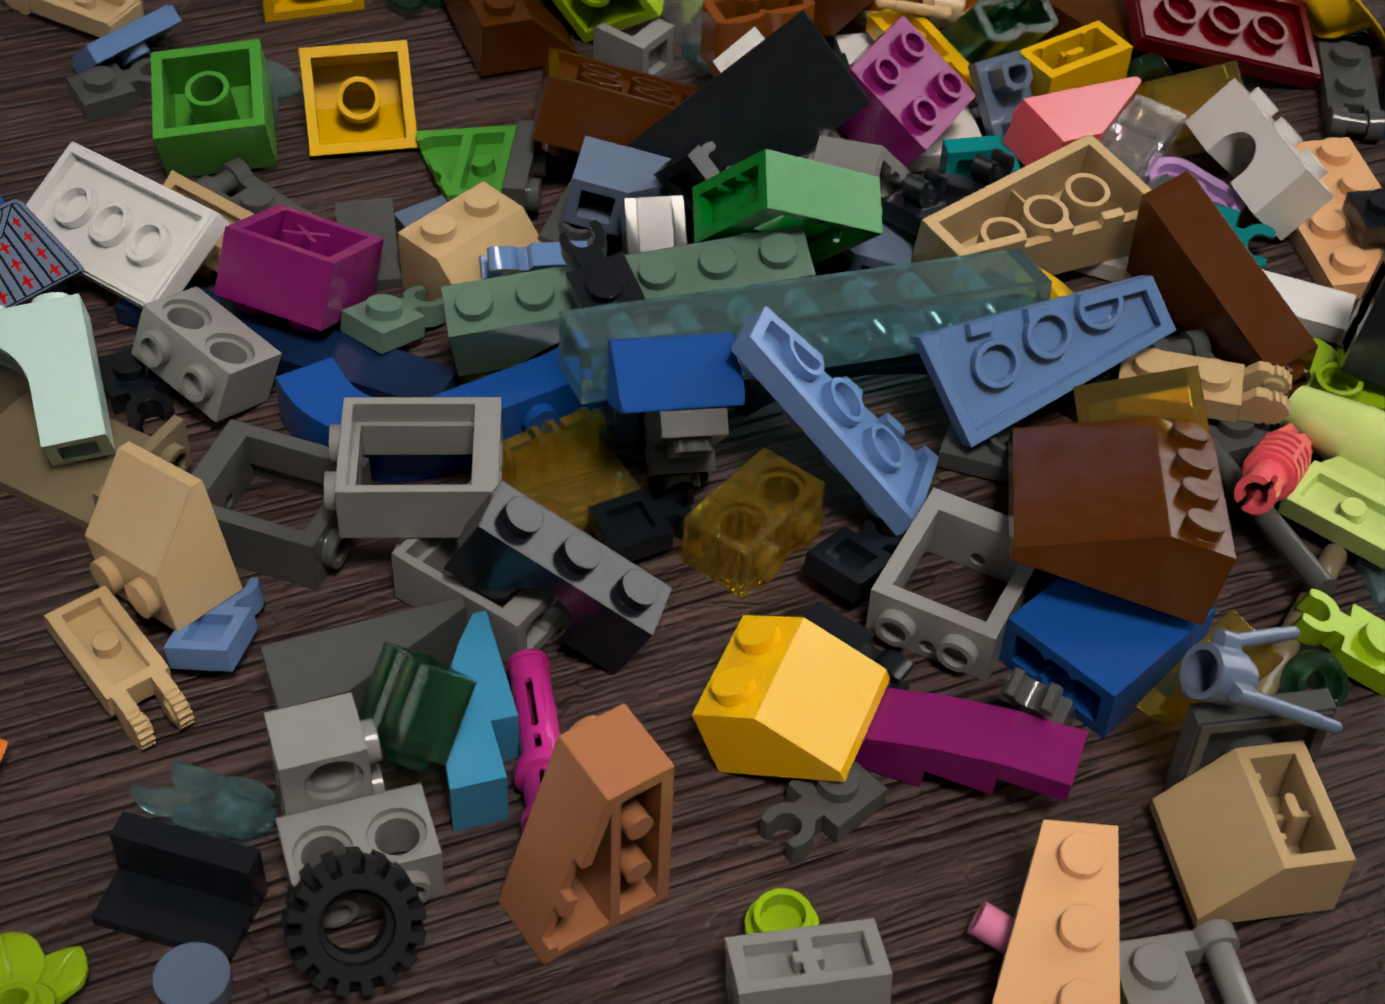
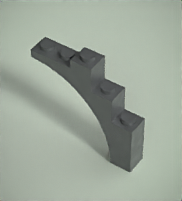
M683 195L623 199L620 208L622 248L625 255L687 245ZM666 315L627 321L628 338L699 334L696 315ZM710 407L643 412L648 480L663 479L664 490L680 482H692L694 488L701 487L700 476H710L716 472L714 446L729 435L727 408Z

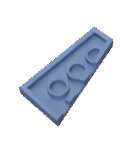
M764 306L748 317L731 348V351L737 356L743 371L751 379L759 381L779 403L785 418L793 426L804 431L821 450L826 464L834 472L842 474L861 495L865 507L874 517L881 518L896 536L907 531L925 502L939 457L926 445L916 451L902 439L905 435V427L888 412L877 418L869 411L862 401L863 390L847 376L831 378L824 371L825 365L822 354L767 306Z

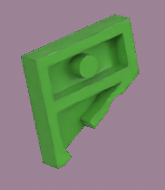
M518 125L423 130L416 132L415 136L420 153L441 194L448 202L482 181L503 194V183Z

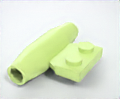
M1302 385L1289 398L1291 401L1290 416H1287V421L1283 420L1282 424L1279 423V426L1281 428L1289 423H1293L1299 430V434L1305 433L1308 439L1310 438L1313 453L1324 461L1318 462L1315 460L1310 465L1295 491L1286 499L1280 500L1278 513L1385 569V411L1372 405Z

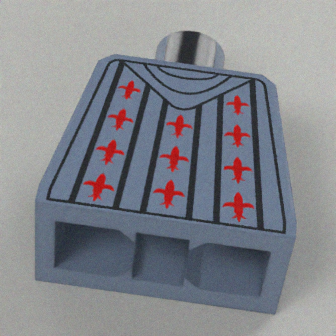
M12 199L0 205V305L8 308L32 303V300L41 294L50 292L66 293L72 290L84 270L80 262L23 201Z

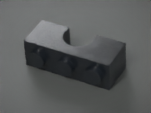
M502 480L468 520L443 568L500 604L510 593L520 588H538L553 594L565 604L570 613L558 640L612 674H615L653 636L672 590V587Z

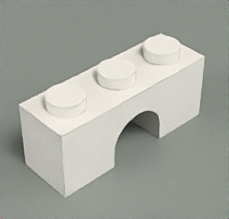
M1233 78L1190 116L1185 123L1204 149L1235 178L1230 184L1254 216L1263 224L1275 229V235L1282 241L1334 198V195L1321 180L1328 171L1307 147L1301 152L1296 149L1303 139L1282 116L1277 121L1272 119V116L1279 110L1258 86L1249 93Z

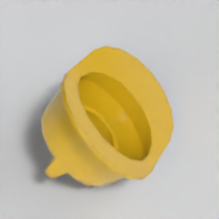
M1300 0L1305 2L1312 35L1322 39L1333 40L1365 30L1379 44L1385 47V32L1360 0Z

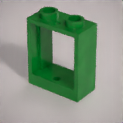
M763 149L692 187L694 243L803 225L812 264L815 265L883 234L880 177L769 149Z

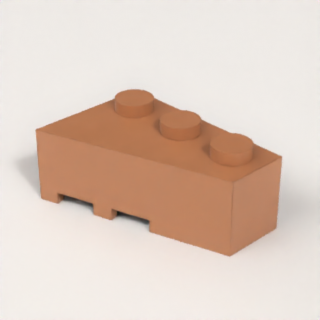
M625 703L599 716H587L576 722L567 732L558 736L498 899L503 909L543 965L669 897L675 766Z

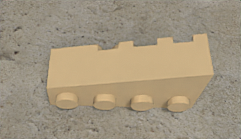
M1089 133L922 219L912 253L910 269L944 302H947L987 274L992 275L1011 287L1019 285V282L1032 265L1047 271L1051 275H1057L1129 256L1141 196L1152 189Z

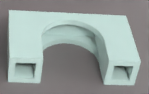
M50 292L35 297L32 303L8 308L0 305V365L18 372L29 382L40 445L52 466L55 467L116 454L91 320L80 295Z

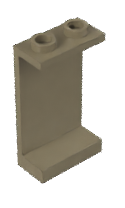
M0 365V489L87 530L115 454L53 467L40 445L29 382L18 372ZM173 415L152 436L110 418L116 452L118 447L130 441L186 472L193 463L185 420L183 418Z

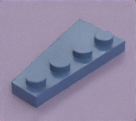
M1140 275L911 336L961 444L972 448L1176 331V328L1153 276Z

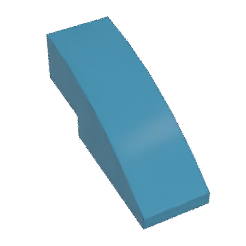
M486 610L472 614L458 642L446 683L442 711L443 760L446 795L453 832L509 819L508 784L503 761L520 757L519 716Z

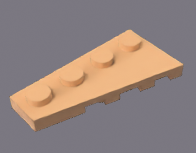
M1043 820L1019 900L1007 950L997 979L992 1004H1120L1118 826Z

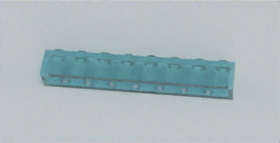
M1020 248L559 311V367L581 405L608 401V339L733 332L735 333V338H737L746 319L764 306H767L822 354L825 368L919 354L911 336L1049 300L1052 281ZM741 368L743 380L751 379Z

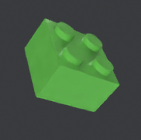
M260 39L150 52L153 141L167 176H169L171 170L184 177L220 173L221 165L236 157L242 159L250 169L277 166L273 84Z

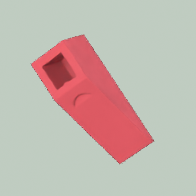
M1135 76L1025 98L1014 110L1012 122L1002 142L1024 166L1089 133L1103 145L1120 122L1142 81Z

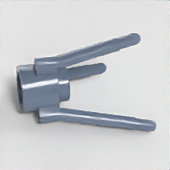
M1296 626L1272 627L1244 632H1233L1220 628L1214 632L1212 643L1201 642L1193 645L1186 652L1181 662L1179 675L1182 686L1181 692L1184 698L1229 707L1238 704L1246 705L1331 734H1339L1342 731V724L1338 720L1256 690L1259 682L1258 669L1249 656L1242 651V648L1295 640L1300 635V631Z

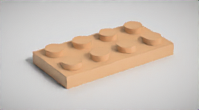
M1330 137L1324 140L1301 142L1296 149L1301 152L1307 147L1327 169L1328 173L1321 180L1334 195V198L1288 235L1316 284L1355 294L1356 299H1360L1385 250V243L1361 245L1343 213L1342 207L1347 192L1368 191L1382 187L1349 137Z

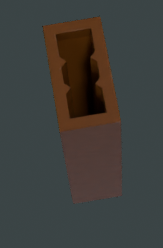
M1187 170L1143 194L1140 200L1126 271L1132 277L1140 275L1153 276L1170 316L1185 331L1201 329L1206 332L1210 340L1211 352L1216 359L1245 364V367L1258 361L1269 362L1273 366L1277 364L1281 367L1285 366V369L1290 370V375H1292V390H1289V394H1285L1288 398L1300 386H1306L1311 378L1310 368L1318 345L1197 179Z

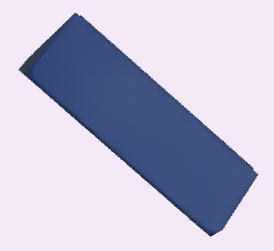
M720 332L608 339V404L620 413L745 405V387L741 366L737 356L731 351L736 340L735 333Z

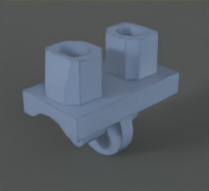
M1020 50L967 65L978 107L971 109L974 119L981 117L986 136L1005 135L1012 122V115L1016 107L1023 99L1032 97L1030 83L1034 77L1029 60L1022 58Z

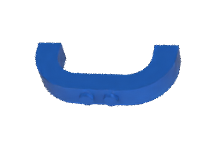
M627 322L593 335H589L587 331L567 338L561 345L549 353L431 397H501L503 453L533 441L544 439L551 434L567 429L587 419L608 402V339L627 338ZM333 357L275 377L281 422L292 437L329 447L330 424H341L344 397H371L359 391L349 382ZM473 454L364 455V457L369 458L372 481L411 482L440 477L471 466Z

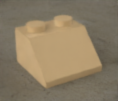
M482 181L398 232L402 286L408 289L413 286L422 285L426 288L425 301H434L442 297L441 286L481 280L479 256L487 255L488 247L513 246L523 248L527 247L530 243H541L543 241L538 239L539 234L521 205Z
M130 441L118 447L85 533V538L95 559L89 564L90 571L100 587L106 585L113 595L117 594L130 602L142 617L146 619L154 617L178 632L243 588L203 481Z

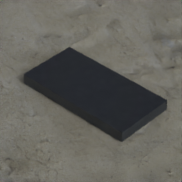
M801 10L626 146L673 159L698 144L701 146L713 141L716 148L708 157L719 171L730 165L733 166L763 149L800 157L818 143L819 135L828 136L871 102L805 11ZM686 229V234L690 239L694 237V230Z

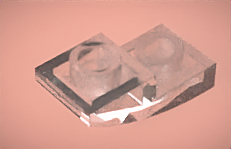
M1138 94L1114 122L1101 144L1145 182L1157 160L1165 157L1186 122L1187 115Z

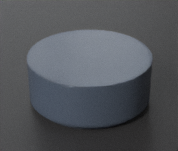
M203 942L185 943L168 951L157 963L152 977L158 1004H228L234 989L232 972L227 957L217 947Z

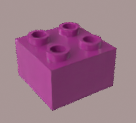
M902 15L846 68L871 103L838 128L849 140L884 146L900 163L907 167L927 151L972 101L976 94L966 85L961 76L934 50L925 37Z
M278 204L225 227L214 294L235 301V307L241 311L251 314L270 313L287 319L288 325L296 330L319 333L341 321V310L366 301L374 294L384 238Z

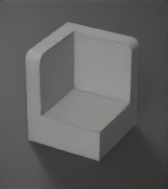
M657 18L634 36L605 23H600L594 28L593 59L659 77L664 76L673 69L674 25Z

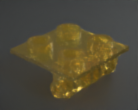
M585 406L579 407L574 413L559 418V426L553 419H549L543 422L542 432L534 425L528 427L523 433L503 440L502 481L577 528L588 524V506L642 489L599 436V433L605 431L607 426L604 415L598 408L589 410Z

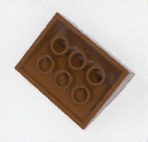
M548 46L532 126V140L541 142L540 148L542 150L562 157H572L573 151L580 152L585 135L626 146L700 88Z
M1157 417L1013 428L1008 438L1009 559L1202 626L1237 560L1213 437L1209 436L1203 428L1192 422L1175 420L1171 423Z

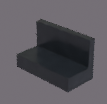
M123 811L109 834L118 870L91 915L93 924L172 948L190 942L211 944L225 954L231 965L268 893L261 851Z

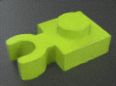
M1310 589L1296 605V608L1303 612L1291 625L1298 627L1300 631L1297 640L1311 646L1321 644L1330 649L1326 664L1385 697V621L1356 604L1350 606L1343 613L1336 602L1326 593L1317 589Z

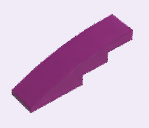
M886 687L855 761L864 769L919 788L925 772L991 795L997 779L1066 802L1089 731L1004 707L947 695Z

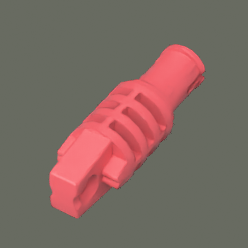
M1289 423L1278 430L1267 433L1257 443L1244 460L1241 468V479L1237 482L1234 489L1236 503L1245 496L1247 497V501L1241 507L1244 512L1252 515L1264 514L1274 507L1276 502L1286 499L1295 491L1311 464L1313 449L1311 448L1312 442L1310 438L1308 439L1305 433L1299 434V430L1294 424Z

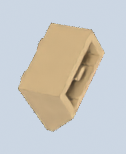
M1303 740L1234 748L1154 797L1150 804L1151 813L1194 928L1213 919H1226L1233 923L1332 910L1337 904L1356 861Z

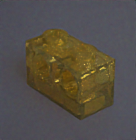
M762 448L684 517L682 561L740 598H745L760 582L771 581L781 570L785 559L801 544L807 546L818 536L825 522V513L822 512L825 483L767 448Z

